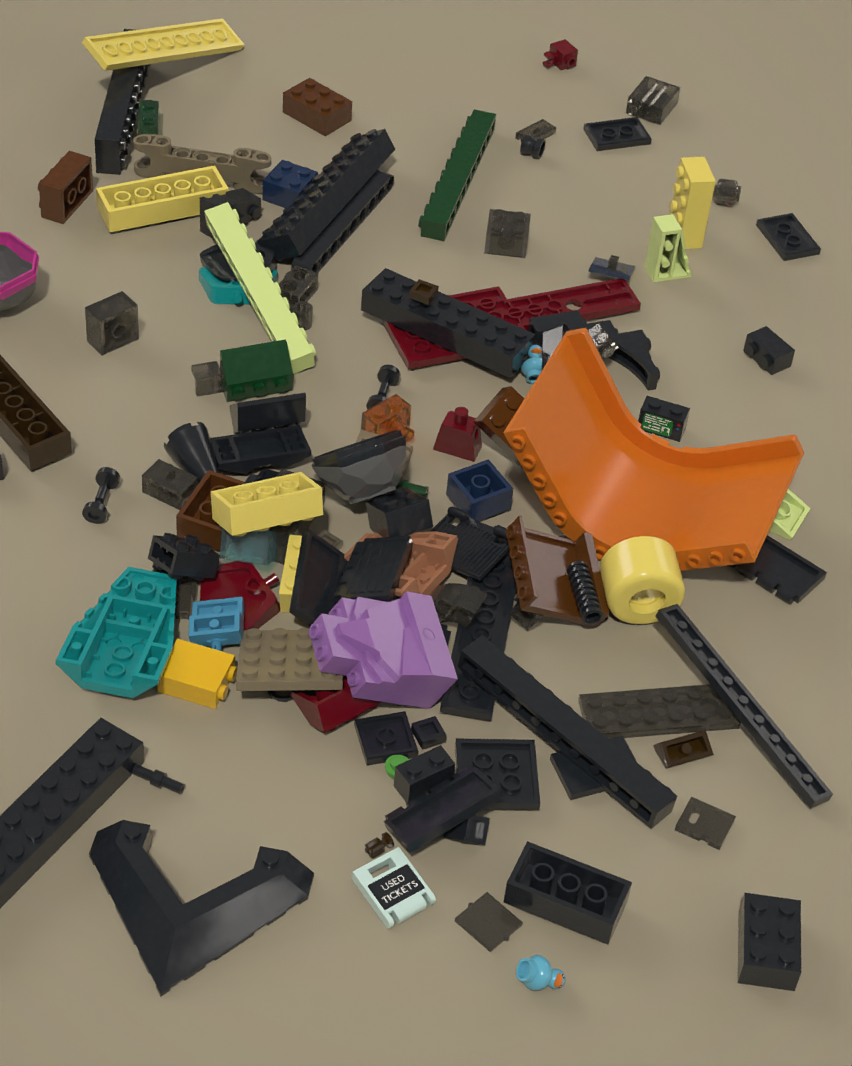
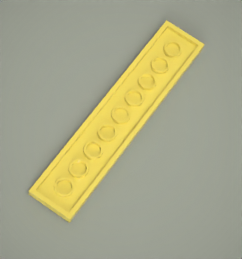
M223 18L88 36L82 41V44L104 71L239 51L245 45Z

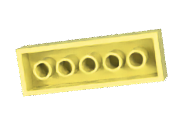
M214 165L96 188L97 209L109 232H118L170 220H179L190 216H199L200 197L211 198L213 194L224 195L229 191V188Z

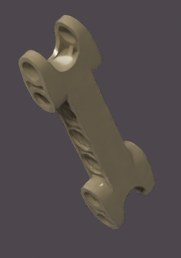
M142 134L133 139L134 149L145 153L149 157L148 159L137 160L134 163V171L137 175L147 178L215 165L224 181L233 182L235 190L244 188L251 193L262 194L263 186L260 185H263L265 176L258 174L255 170L268 168L272 163V157L268 153L255 149L237 148L233 151L232 155L171 146V139L161 135Z

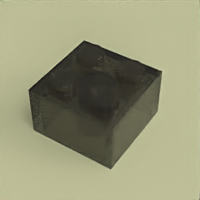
M490 209L484 254L525 258L531 214Z
M123 291L85 307L87 342L101 356L139 340L138 305Z

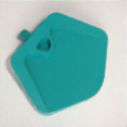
M206 267L199 269V281L212 303L251 305L238 281L221 280L216 278ZM274 269L272 280L275 283L278 280V272Z

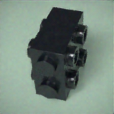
M164 533L163 536L153 535L148 559L156 564V568L167 571L168 576L176 579H183V576H189L200 581L204 580V578H215L220 554L212 550L211 545L201 543L198 537L185 535L184 538H181L171 533Z

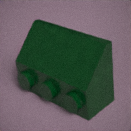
M286 339L220 350V386L227 402L292 391L293 371Z

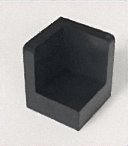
M473 815L446 831L444 838L485 845L490 818Z

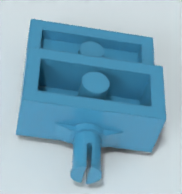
M243 597L193 602L192 616H189L188 637L190 642L221 651V647L224 645L240 644V641L243 640L244 631Z

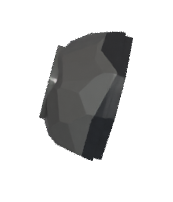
M401 430L381 434L313 457L312 468L321 482L344 500L349 501L350 504L357 503L396 489L406 461V438L402 435Z

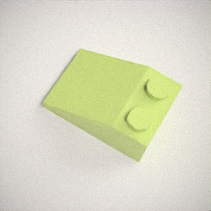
M788 489L769 531L786 539H792L809 512L810 507Z

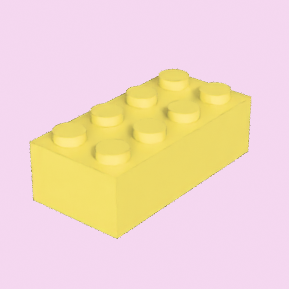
M685 157L680 159V164L676 168L677 180L673 184L674 196L673 200L670 201V215H674L683 230L686 249H697L703 246L716 181L705 157Z
M302 472L211 491L212 518L229 534L237 537L244 536L247 532L255 530L266 531L269 527L277 525L288 526L292 522L299 520L310 521L317 516L323 515L322 487Z

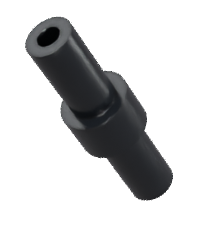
M138 764L132 770L133 775L150 781V785L157 788L165 787L179 794H182L185 784L167 777V773L157 769L152 771Z

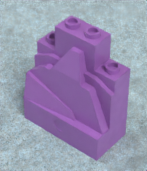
M406 591L400 599L391 602L357 597L356 600L342 597L331 609L329 615L321 614L308 629L320 672L346 675L352 697L430 709L458 679L432 596Z

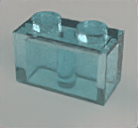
M223 528L220 558L268 565L275 561L277 532L269 531V529L266 531L255 530L247 532L244 536L237 537L232 536Z

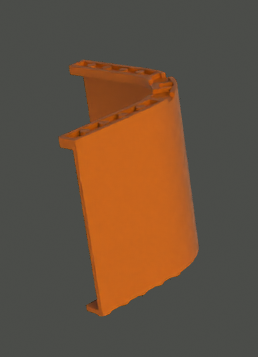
M581 328L566 331L503 432L541 503L556 526L568 538L574 541L584 532L592 534L598 560H601L611 547L621 541L633 537L651 536L663 539L672 545L677 555L680 571L755 562L804 455V450L798 437L793 434L709 448L683 446L681 449L670 446L669 441L653 433L649 435L640 428L641 424L625 405L588 330Z

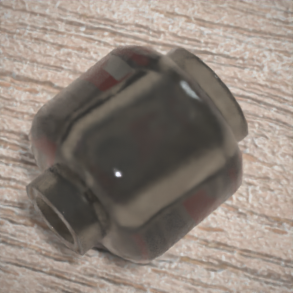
M720 178L714 187L713 197H715V203L733 206L735 202H739L741 186L738 185L736 180Z

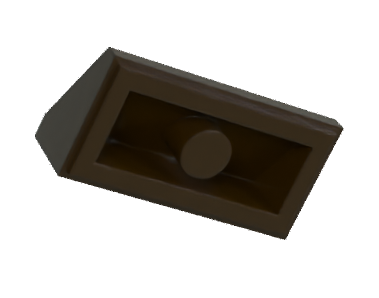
M706 730L653 745L665 769L714 755Z

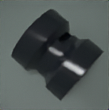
M526 134L521 143L520 153L525 155L532 154L533 157L540 159L545 149L546 140L541 138L536 140L533 136Z

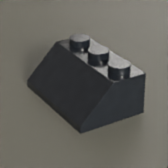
M306 393L245 401L230 405L233 432H240L241 434L254 432L256 429H276V426L285 425V427L297 426L299 423L305 422Z

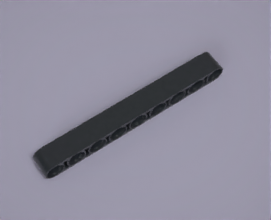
M377 170L300 256L294 258L291 272L308 279H313L390 192L394 184V175Z

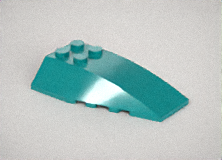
M128 567L113 582L111 590L108 593H103L98 598L96 606L89 608L84 613L82 621H77L72 626L56 658V665L82 689L122 697L134 698L158 685L173 651L177 579L164 573Z

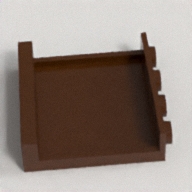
M518 516L507 527L506 537L508 539L518 591L517 595L522 611L597 627L610 614L592 534L584 532L574 541L524 528L522 516ZM575 561H584L588 564L601 610L603 611V618L594 624H586L582 621L566 571L567 567Z

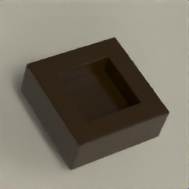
M419 279L410 289L409 298L429 305L438 294L439 286Z

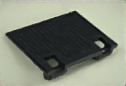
M453 506L449 507L447 510L448 514L430 532L457 535L458 541L451 569L481 581L510 551L506 537L507 528L500 525L489 526L470 518L466 511ZM455 518L460 519V523L457 526L450 524ZM500 537L506 538V542L503 545L495 542Z

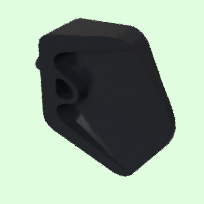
M256 241L255 251L261 253L265 268L269 267L272 273L276 267L275 254L272 250L259 246ZM218 244L200 253L201 263L216 278L226 281H238Z

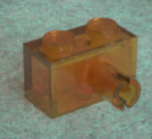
M395 394L362 413L361 429L378 435L401 430L402 435L406 438V442H408L415 435V431L409 427L411 405Z

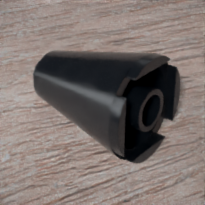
M197 422L198 425L192 426L191 423H187L176 428L168 435L169 441L167 444L164 442V449L199 484L208 470L220 472L205 424Z

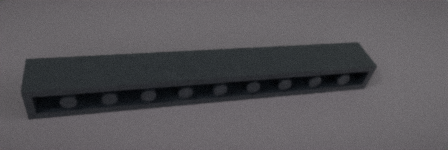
M482 635L461 650L457 666L569 761L599 783L606 792L652 829L672 812L677 795L668 786H665L650 771L644 769L633 760L628 753L622 751L610 738L604 736L589 721L577 714L571 706L560 700L550 689L537 681L532 674L526 672L512 658L498 649L494 643Z

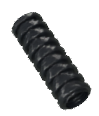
M575 561L567 567L566 571L582 621L586 624H594L603 618V611L601 610L588 564L584 561Z

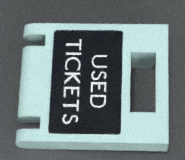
M399 847L352 872V881L387 929L394 926L393 918L400 924L425 910L427 904L431 906L436 902L433 892ZM389 864L390 870L375 878L372 877L371 873Z

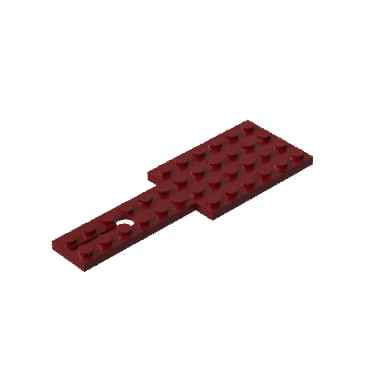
M622 278L511 299L505 297L499 286L449 295L527 331L530 318L576 311L567 308L566 304L572 303L576 307H582L578 311L585 320L637 311L641 307L640 301L626 280ZM382 320L408 370L466 359L459 354Z

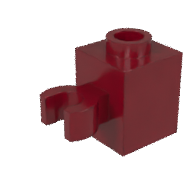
M566 39L551 43L550 50L544 53L548 60L543 61L542 64L547 68L555 65L561 71L575 67L578 49Z

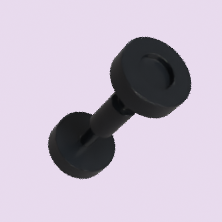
M383 365L378 371L377 378L381 382L378 394L370 396L366 404L367 410L372 415L384 416L388 413L390 402L386 396L389 387L396 385L401 376L398 368L393 365Z
M102 467L96 474L95 480L100 487L95 497V502L86 503L82 511L83 517L90 523L101 524L106 520L108 511L103 503L108 489L116 488L121 478L115 469Z

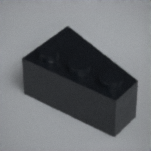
M244 188L227 191L224 195L213 194L211 198L200 197V232L214 239L206 223L205 210L228 202L232 210L236 209L240 224L244 223L246 225L261 215V198Z

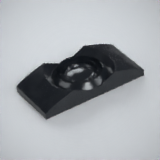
M300 425L210 438L218 468L229 472L247 474L257 467L271 465L286 468L311 456V449Z

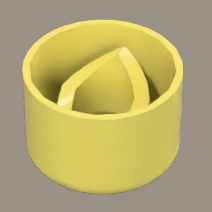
M651 536L629 538L611 547L601 559L600 573L607 605L616 618L630 624H650L659 621L655 617L659 609L675 604L680 606L685 596V586L675 549L667 541Z

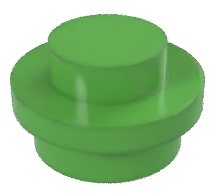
M403 755L390 756L385 762V771L388 776L394 779L395 766L409 759Z

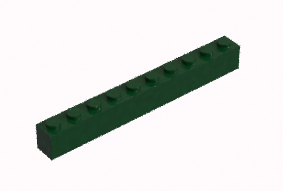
M474 109L471 116L467 117L465 127H462L461 135L457 138L456 146L452 148L450 159L446 161L445 170L441 172L440 181L436 182L435 193H431L429 204H426L424 209V216H420L418 227L421 228L422 237L445 241L495 131L496 114Z

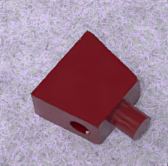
M457 407L455 412L448 411L441 424L433 450L475 462L482 448L481 429L473 422L476 418L468 416L469 411L467 408Z

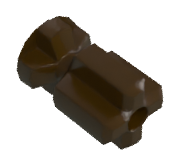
M382 833V840L376 837L365 844V852L369 854L370 858L373 859L385 852V845L388 848L394 846V841L389 833Z

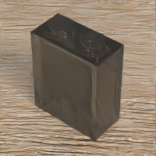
M645 76L628 97L626 114L661 125L678 104L681 87Z

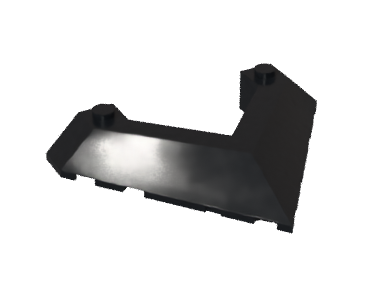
M127 820L114 823L97 831L89 852V857L93 865L96 866L100 879L108 895L110 894L115 904V909L133 944L136 945L148 973L151 974L160 997L168 993L170 987L182 979L186 981L204 969L206 964L212 960L216 961L252 937L254 931L263 925H270L285 915L286 910L297 903L300 905L306 901L314 879V872L288 851L260 846L252 870L182 904L148 856L151 847L150 825Z

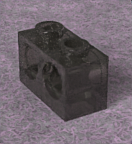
M295 265L290 272L285 274L284 279L278 283L282 298L286 297L288 300L290 311L298 313L318 290L317 272Z

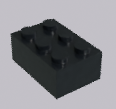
M744 893L738 919L737 983L795 991L801 975V900Z

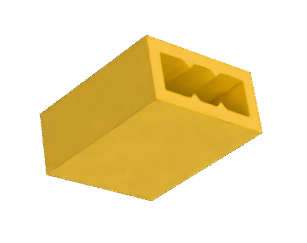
M177 638L157 685V691L216 709L220 700H225L230 681L234 682L236 679L238 667L235 666V655Z

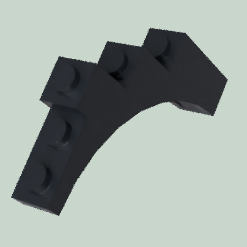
M578 310L529 319L528 331L535 334L534 345H539L542 348L543 331L562 323H566L570 331L586 328L600 355L630 370L640 379L648 391L657 388L660 370L652 361L649 353L651 341L646 337L643 330L619 333L610 320L586 323V320L582 318Z

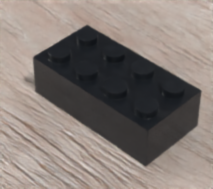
M527 841L506 883L503 903L609 945L628 902L632 882Z

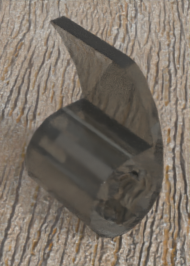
M304 301L293 305L289 303V310L291 313L294 312L296 314L299 328L303 327L304 330L310 329L313 317L312 305Z

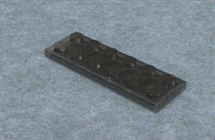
M710 684L579 694L578 698L582 718L589 721L593 727L610 739L620 736L632 738L693 733L703 730L740 729L741 725L739 719Z

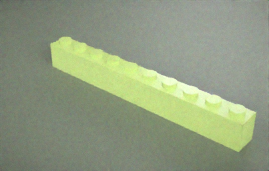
M227 202L205 210L207 226L272 342L286 339L293 374L315 366L314 356H316V351L313 344H308L304 328H299L296 314L290 312L288 300L286 297L282 298L279 284L273 282L272 273L269 267L265 268L261 253L255 251V243L252 238H248V232L244 223L240 224L236 209L232 210Z

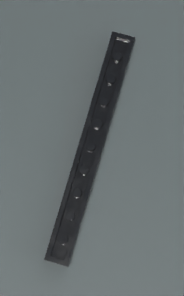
M675 604L659 609L655 617L806 804L813 808L829 801L833 793L681 607Z

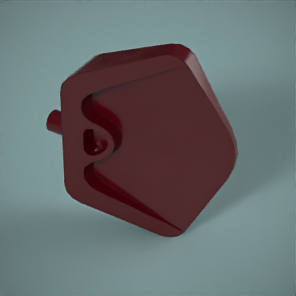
M249 560L221 564L216 570L215 578H204L201 581L200 601L243 597L244 630L259 629L280 612V602L270 589L271 586L279 582V579L275 573L263 579Z

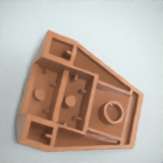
M415 532L406 535L411 536L413 545L394 595L402 597L406 591L430 595L450 574L458 541L457 535L442 532ZM366 533L358 542H363L366 538H382L383 536L378 533ZM354 546L344 555L347 561H349Z

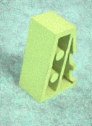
M673 214L653 217L644 266L653 282L692 277L685 251L683 230Z

